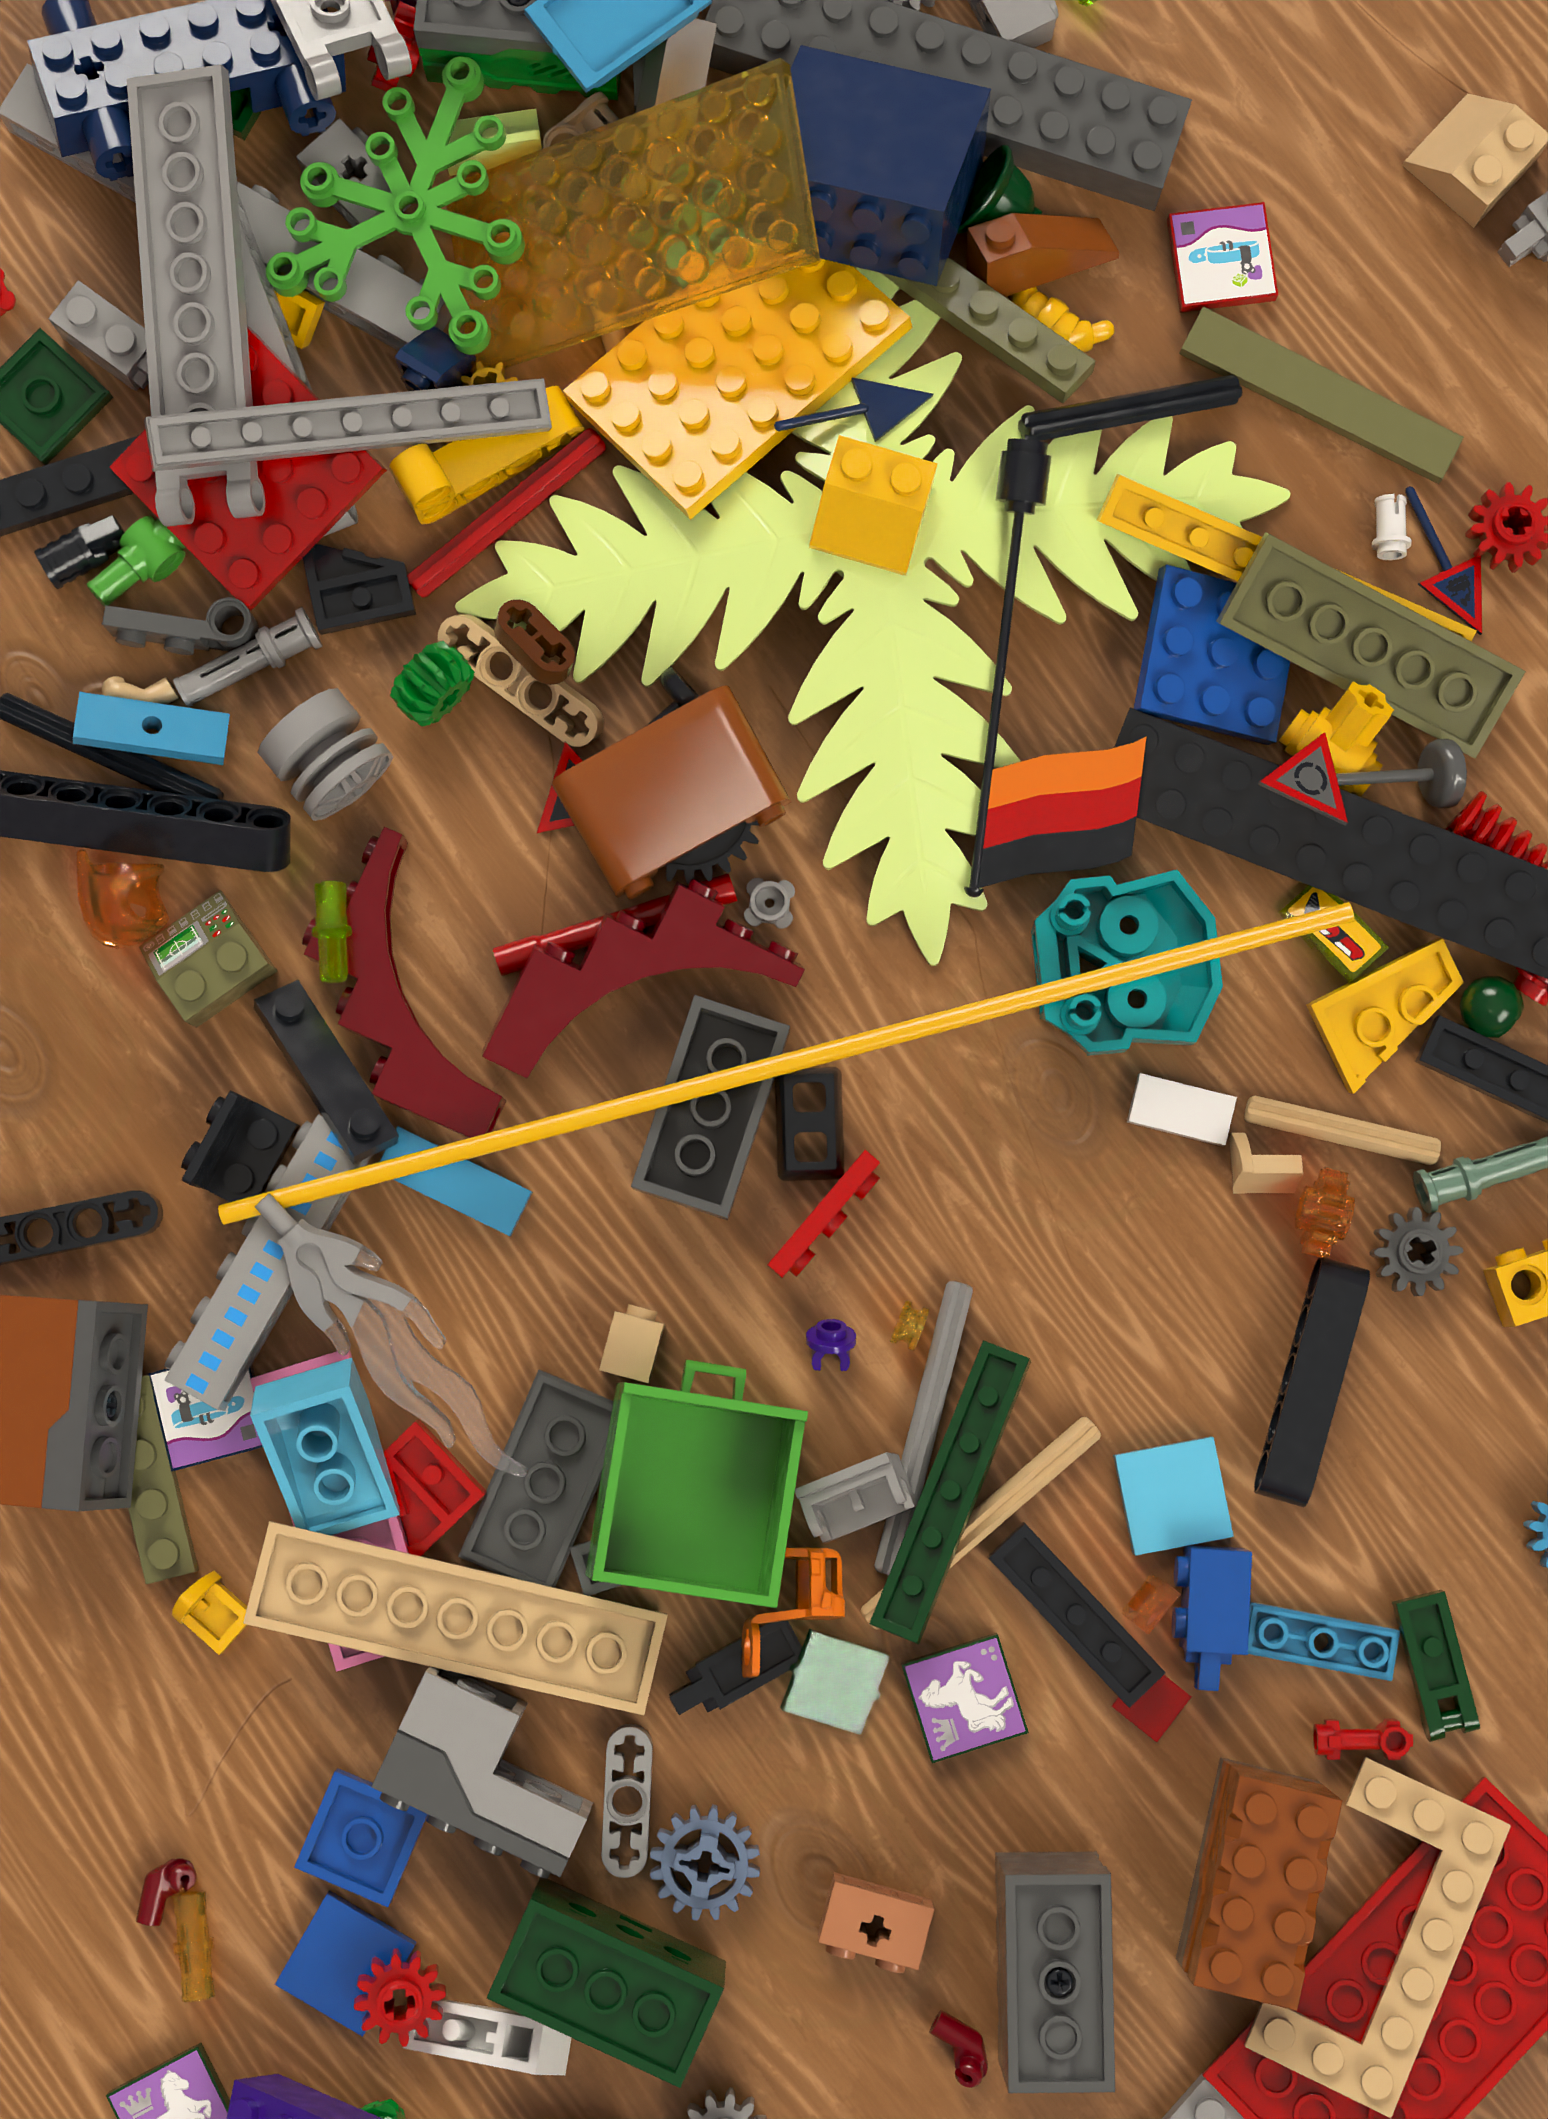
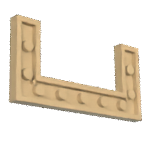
M1364 1757L1345 1805L1441 1849L1370 2022L1360 2043L1297 2011L1262 2002L1244 2046L1391 2118L1511 1825Z

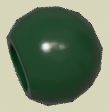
M1484 976L1474 980L1465 989L1459 1007L1462 1021L1470 1030L1489 1038H1499L1508 1032L1520 1018L1524 1003L1521 992L1511 981L1500 976Z

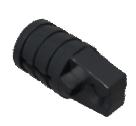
M111 515L93 524L87 523L76 527L70 533L60 536L56 541L49 542L47 546L36 549L34 553L46 575L58 590L64 587V584L71 583L80 575L87 574L89 570L96 569L109 560L110 555L121 549L119 541L125 532L118 520Z

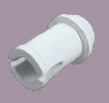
M1385 494L1374 500L1376 507V538L1372 541V548L1377 551V557L1382 560L1402 559L1407 556V549L1412 545L1411 538L1406 536L1407 498L1400 494L1397 496V502L1395 503V494Z

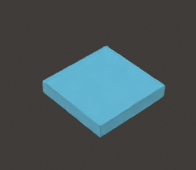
M1204 1437L1113 1455L1134 1556L1234 1537L1214 1437Z

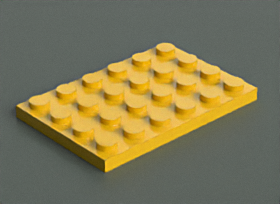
M746 238L699 279L695 280L686 290L682 288L567 386L563 392L568 402L691 520L796 429L776 431L774 428L775 422L814 414L851 382L852 377L855 378L913 327L910 316L854 266L750 242Z

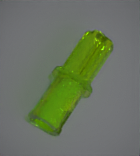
M323 881L321 884L316 883L314 885L316 926L311 930L312 936L318 938L320 979L325 983L344 982L348 975L346 937L351 936L352 927L348 925L346 915L347 885L340 881Z

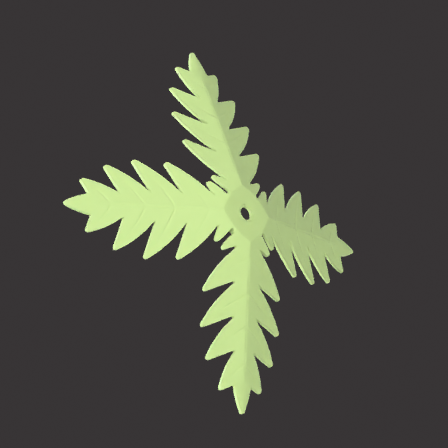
M855 267L890 299L899 290V287L883 274ZM917 300L899 306L910 316L913 328L855 378L933 393V397L876 442L864 414L797 427L792 434L830 454L798 452L796 454L795 462L815 477L823 481L826 480L839 435L920 459H924L933 448L935 437L930 434L904 445H901V443L922 424L936 407L950 386L962 362V355L958 352H953L898 377L889 379L920 348L941 318ZM852 381L815 413L860 404ZM1027 405L1004 421L969 457L954 481H950L955 455L952 449H945L935 458L933 462L938 463L935 479L906 576L809 548L822 490L791 471L786 470L782 472L780 480L793 503H790L771 487L745 472L711 502L719 519H716L703 509L690 520L646 476L638 471L618 465L613 469V476L647 536H644L626 522L604 510L578 500L553 495L549 499L550 506L577 555L575 556L559 549L536 543L499 540L495 543V550L508 573L488 582L459 600L455 605L456 611L459 614H471L479 619L496 621L499 608L504 603L520 599L534 605L560 632L585 611L573 671V679L579 684L604 666L625 644L640 625L652 604L657 602L641 678L642 685L650 687L660 678L665 670L675 664L693 643L712 616L727 589L730 590L715 659V667L718 671L725 670L766 628L785 602L801 573L804 574L798 605L800 609L807 610L825 589L832 575L837 572L843 577V580L824 603L819 612L818 621L825 625L850 610H853V612L834 633L813 664L798 692L788 715V721L791 725H798L860 688H863V690L842 713L825 737L797 792V800L800 803H805L871 764H875L845 807L831 836L823 859V867L830 870L878 842L890 838L873 880L866 922L869 926H875L902 911L911 934L929 965L936 966L940 961L946 940L951 904L977 911H984L988 904L984 892L976 898L969 897L965 893L964 887H969L972 867L960 848L945 831L948 829L971 836L976 835L981 790L962 771L943 758L941 754L984 765L989 723L959 696L933 678L993 693L996 665L966 633L950 619L924 602V600H928L949 607H955L959 602V596L932 571L927 569L925 564L928 559H932L955 581L969 588L973 585L974 579L962 556V551L985 575L1005 591L1014 513L1005 512V502L996 501L1001 451L1007 450L1008 439H1022L1021 432L1018 430V421L1021 420L1024 413L1033 412L1035 409ZM1172 416L1154 419L1143 425L1116 449L1096 475L1094 474L1102 429L1054 438L1047 448V455L1051 456L1046 505L1035 506L1034 515L1024 514L1014 598L1031 610L1059 625L1066 621V613L1033 547H1036L1060 573L1080 590L1129 621L1136 620L1138 610L1104 540L1128 562L1155 581H1157L1159 568L1166 564L1190 570L1186 559L1097 521L1117 474L1241 528L1240 522L1273 510L1285 503L1290 498L1291 493L1288 489L1272 483L1233 475L1236 445L1232 441L1208 448L1187 459L1167 475H1163L1173 422ZM523 621L518 624L514 623L513 629L520 626L525 630L527 624ZM1004 678L1002 696H1009L1012 686ZM998 734L994 768L1020 762L1021 760Z

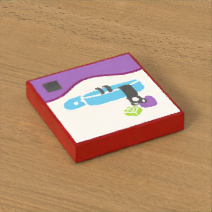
M1265 202L1170 213L1168 215L1167 226L1180 313L1198 311L1203 306L1208 309L1276 301L1278 289Z

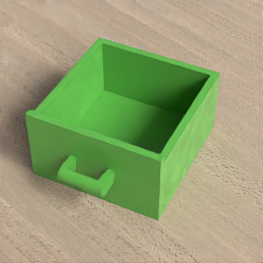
M687 1359L684 1364L680 1391L627 1382L616 1383L585 1575L593 1581L777 1608L808 1411L742 1401L746 1369ZM695 1372L733 1377L732 1399L690 1393Z

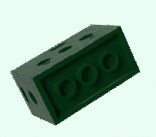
M540 1877L497 1971L487 1999L681 2088L724 1990L726 1961L550 1879Z

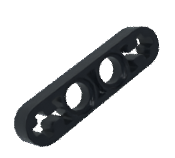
M127 1191L0 1217L1 1237L14 1235L10 1225L16 1223L15 1239L21 1250L19 1253H15L16 1244L0 1245V1265L148 1235L160 1226L163 1219L162 1205L154 1195L148 1192ZM137 1199L140 1205L150 1207V1215L143 1217V1226L138 1227L137 1222L133 1220L117 1221L116 1225L120 1231L113 1233L114 1218L108 1207L109 1204L115 1203L114 1212L116 1213L133 1210L134 1201ZM94 1209L101 1215L102 1227L95 1236L86 1238L78 1232L76 1220L82 1211ZM45 1219L52 1226L53 1237L46 1246L37 1248L29 1242L27 1230L33 1221Z

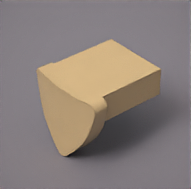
M1230 1133L1233 1194L1295 1193L1303 1175L1302 1155H1252L1246 1133Z

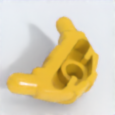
M1037 287L1009 295L1011 302L1083 352L1091 350L1093 344L1107 340L1114 334L1115 329L1112 322L1102 320L1091 324L1088 320L1079 321L1080 318L1069 312V307L1063 301L1055 297L1048 298L1045 294L1038 291Z

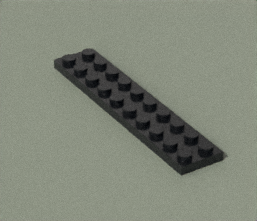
M1132 707L1129 708L1114 747L1132 743L1147 736L1137 818L1548 979V869L1340 789L1348 824L1345 826L1258 785L1262 779L1281 765L1140 712Z

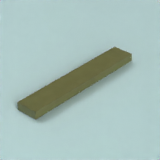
M1204 306L1179 353L1222 376H1236L1239 379L1240 385L1437 484L1443 480L1464 438Z

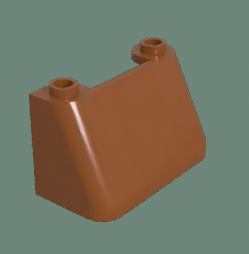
M728 685L720 686L699 696L569 768L552 781L554 790L617 898L626 894L629 900L646 893L655 886L652 878L658 874L659 868L743 822L752 823L757 821L760 827L769 825L786 814L784 806L792 803Z

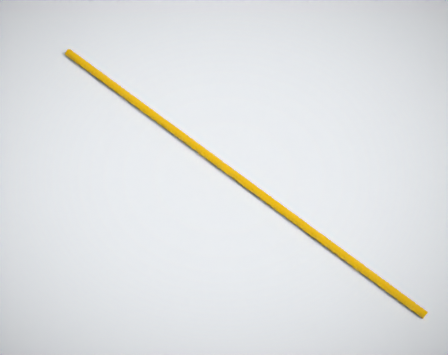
M1349 902L243 1198L218 1205L219 1216L223 1225L261 1215L255 1206L269 1193L285 1209L1354 922L1353 909Z

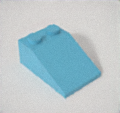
M353 1358L255 1387L250 1416L295 1527L334 1535L400 1515V1508L371 1406Z

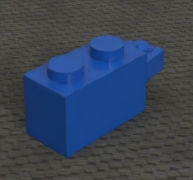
M1188 1545L1184 1546L1183 1556H1176L1174 1584L1175 1587H1182L1181 1607H1174L1172 1612V1637L1179 1638V1646L1184 1649V1661L1195 1663L1194 1687L1197 1690L1219 1691L1221 1664L1231 1665L1232 1654L1248 1655L1252 1552L1245 1548Z

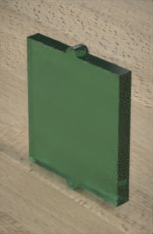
M809 1629L797 1663H793L790 1666V1671L793 1674L780 1709L861 1735L873 1701L880 1698L878 1688L890 1656L887 1653Z

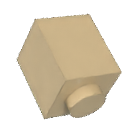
M628 1304L626 1314L614 1312L599 1368L600 1371L650 1383L665 1324L655 1322L656 1311Z

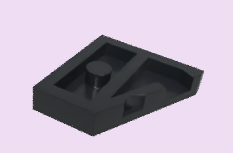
M317 543L303 557L316 625L320 635L416 615L407 575L408 572L404 562L383 557L376 559L366 556L363 552L347 548L340 550Z

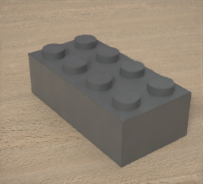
M694 995L665 1085L783 1054L790 1033V1026ZM775 1077L657 1108L631 1185L632 1189L728 1220Z

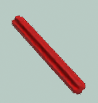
M587 428L407 574L411 588L420 597H428L602 455L606 450V445L600 435L592 428Z

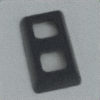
M836 1067L806 1068L775 1077L778 1177L782 1181L840 1179L844 1175L841 1071ZM798 1083L823 1084L826 1092L825 1109L821 1112H797L793 1107V1087ZM798 1133H824L827 1137V1158L822 1162L797 1161L794 1153V1138Z

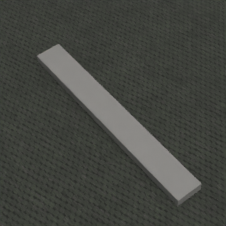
M544 378L145 417L144 420L153 472L547 432L552 428Z

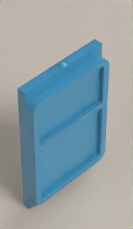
M537 0L524 9V14L550 46L553 54L557 55L585 93H587L591 89L598 88L692 22L698 17L699 12L712 4V0Z

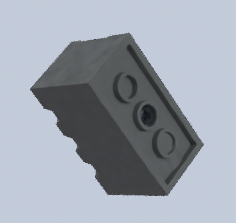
M1097 1851L995 1852L997 1896L996 1942L998 1950L997 1996L999 2015L998 2062L1008 2093L1115 2092L1111 1873L1100 1862Z

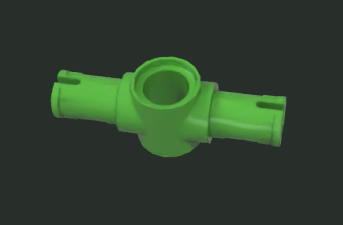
M145 516L132 524L122 535L119 541L121 549L117 552L119 557L86 585L104 607L105 605L109 606L138 580L144 583L150 578L153 582H158L168 577L183 562L186 555L183 549L186 547L158 518L155 520L152 516Z

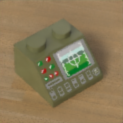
M221 890L139 946L162 990L183 1020L196 1028L278 971Z

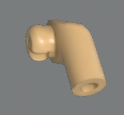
M119 676L108 678L102 685V693L106 696L160 704H169L179 698L167 677L145 689L126 683L124 678Z

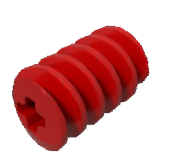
M1484 791L1478 792L1445 828L1446 830L1451 828L1453 833L1546 869L1548 868V860L1543 862L1548 849L1547 845L1540 843L1528 849L1532 833L1529 830H1525L1513 836L1512 834L1517 824V820L1514 817L1498 823L1497 821L1502 811V807L1499 804L1483 810L1482 807L1487 797Z

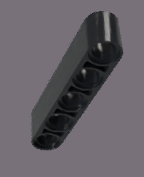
M1319 1256L1315 1262L1254 1482V1492L1256 1494L1303 1508L1311 1497L1370 1281V1271L1368 1269Z

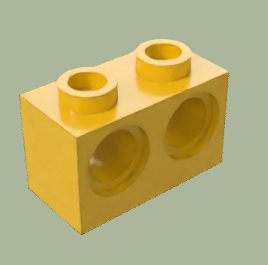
M1548 1238L1542 1240L1544 1250L1526 1255L1524 1247L1495 1256L1497 1265L1483 1270L1503 1327H1516L1548 1316ZM1519 1271L1529 1278L1531 1284L1530 1292L1524 1299L1518 1298L1511 1288L1512 1278Z

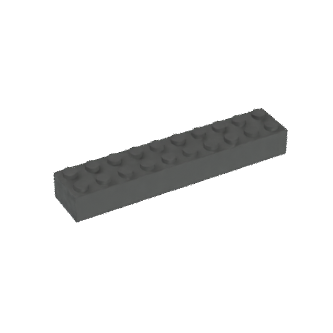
M712 0L705 21L717 24L709 67L778 90H782L801 45L991 88L984 150L985 157H988L998 147L1008 145L1012 151L1016 167L1151 211L1156 209L1192 99L886 0Z

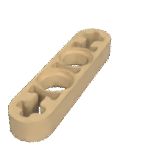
M459 614L447 618L440 625L438 642L444 641L450 647H455L468 661V664L475 672L474 676L562 742L566 741L572 747H581L595 742L601 736L604 729V718L601 711L596 705L565 682L548 685L552 691V700L547 708L540 709L534 706L529 699V689L538 680L533 678L499 643L495 637L494 629L471 614ZM467 626L469 628L467 633L469 640L477 646L485 645L488 640L490 645L481 653L471 645L457 647L455 644L458 636L453 632L454 628L458 629ZM496 652L506 653L513 663V671L505 680L495 677L490 669V660ZM480 653L477 662H475L473 658ZM566 698L569 700V703L562 709L572 716L585 713L587 718L584 724L590 730L589 732L584 731L575 735L572 732L575 724L571 719L563 714L556 716V719L553 720L551 715L562 707Z

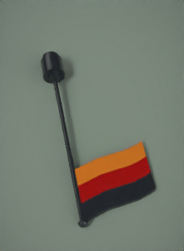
M1008 439L1007 450L1001 451L996 501L1005 502L1004 511L1014 513L970 885L969 887H964L965 893L972 898L979 897L983 893L984 889L982 887L1029 874L1093 869L1119 862L1132 856L1147 736L1132 743L1107 750L1042 755L994 769L1024 514L1034 515L1035 506H1045L1051 456L1047 455L1048 443L1037 440Z

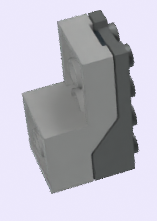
M429 1667L425 1671L371 1786L382 1792L379 1798L384 1803L402 1811H407L409 1806H412L428 1814L426 1821L432 1826L448 1833H455L456 1828L474 1836L473 1843L480 1849L497 1856H501L503 1851H506L521 1858L520 1866L542 1878H548L550 1873L561 1877L593 1805V1802L502 1759L526 1709L527 1702L472 1676Z

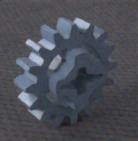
M712 1804L708 1816H701L697 1805H692L690 1819L685 1821L679 1814L674 1813L671 1817L674 1830L672 1832L664 1828L658 1830L657 1837L665 1845L664 1847L651 1848L650 1858L660 1861L661 1865L651 1869L650 1877L654 1880L664 1879L665 1883L658 1890V1896L662 1899L672 1894L675 1897L673 1905L675 1913L680 1912L685 1905L692 1907V1920L698 1921L702 1909H709L712 1918L718 1920L720 1906L726 1904L733 1912L739 1909L736 1897L738 1893L751 1897L753 1887L746 1881V1878L759 1877L760 1867L749 1863V1859L760 1855L759 1845L745 1844V1841L752 1834V1829L750 1826H746L737 1830L734 1827L737 1819L735 1812L732 1811L723 1820L718 1818V1805ZM701 1829L700 1837L690 1844L676 1845L687 1833ZM720 1832L732 1841L739 1857L735 1856L734 1853L725 1851L718 1840ZM702 1851L712 1853V1862L719 1864L710 1865L708 1873L699 1872L698 1862L691 1860L700 1859ZM672 1868H674V1871L685 1874L692 1885L691 1892L679 1884L672 1872ZM734 1879L723 1891L709 1895L710 1888L721 1880L732 1881Z

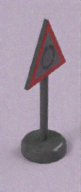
M1324 732L1262 779L1258 785L1346 826L1348 820L1339 786L1418 781L1422 796L1429 805L1437 808H1451L1456 806L1463 797L1466 787L1467 769L1465 757L1460 746L1451 739H1437L1425 746L1421 752L1417 769L1335 773L1326 733Z

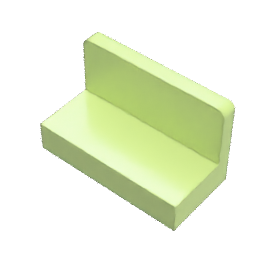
M536 108L494 114L493 116L500 119L506 132V140L503 146L494 151L484 150L448 168L449 176L457 175L460 165L468 160L479 161L484 165L486 171L544 162ZM483 116L457 120L449 143L474 132L475 123ZM488 128L483 132L482 137L487 139L493 138L497 134L498 129Z

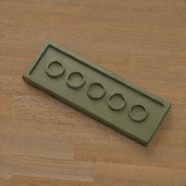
M1267 532L1264 533L1216 620L1219 624L1344 690H1347L1353 681L1360 685H1372L1385 694L1386 702L1394 709L1391 715L1437 739L1454 740L1460 746L1463 753L1473 758L1477 757L1526 672Z

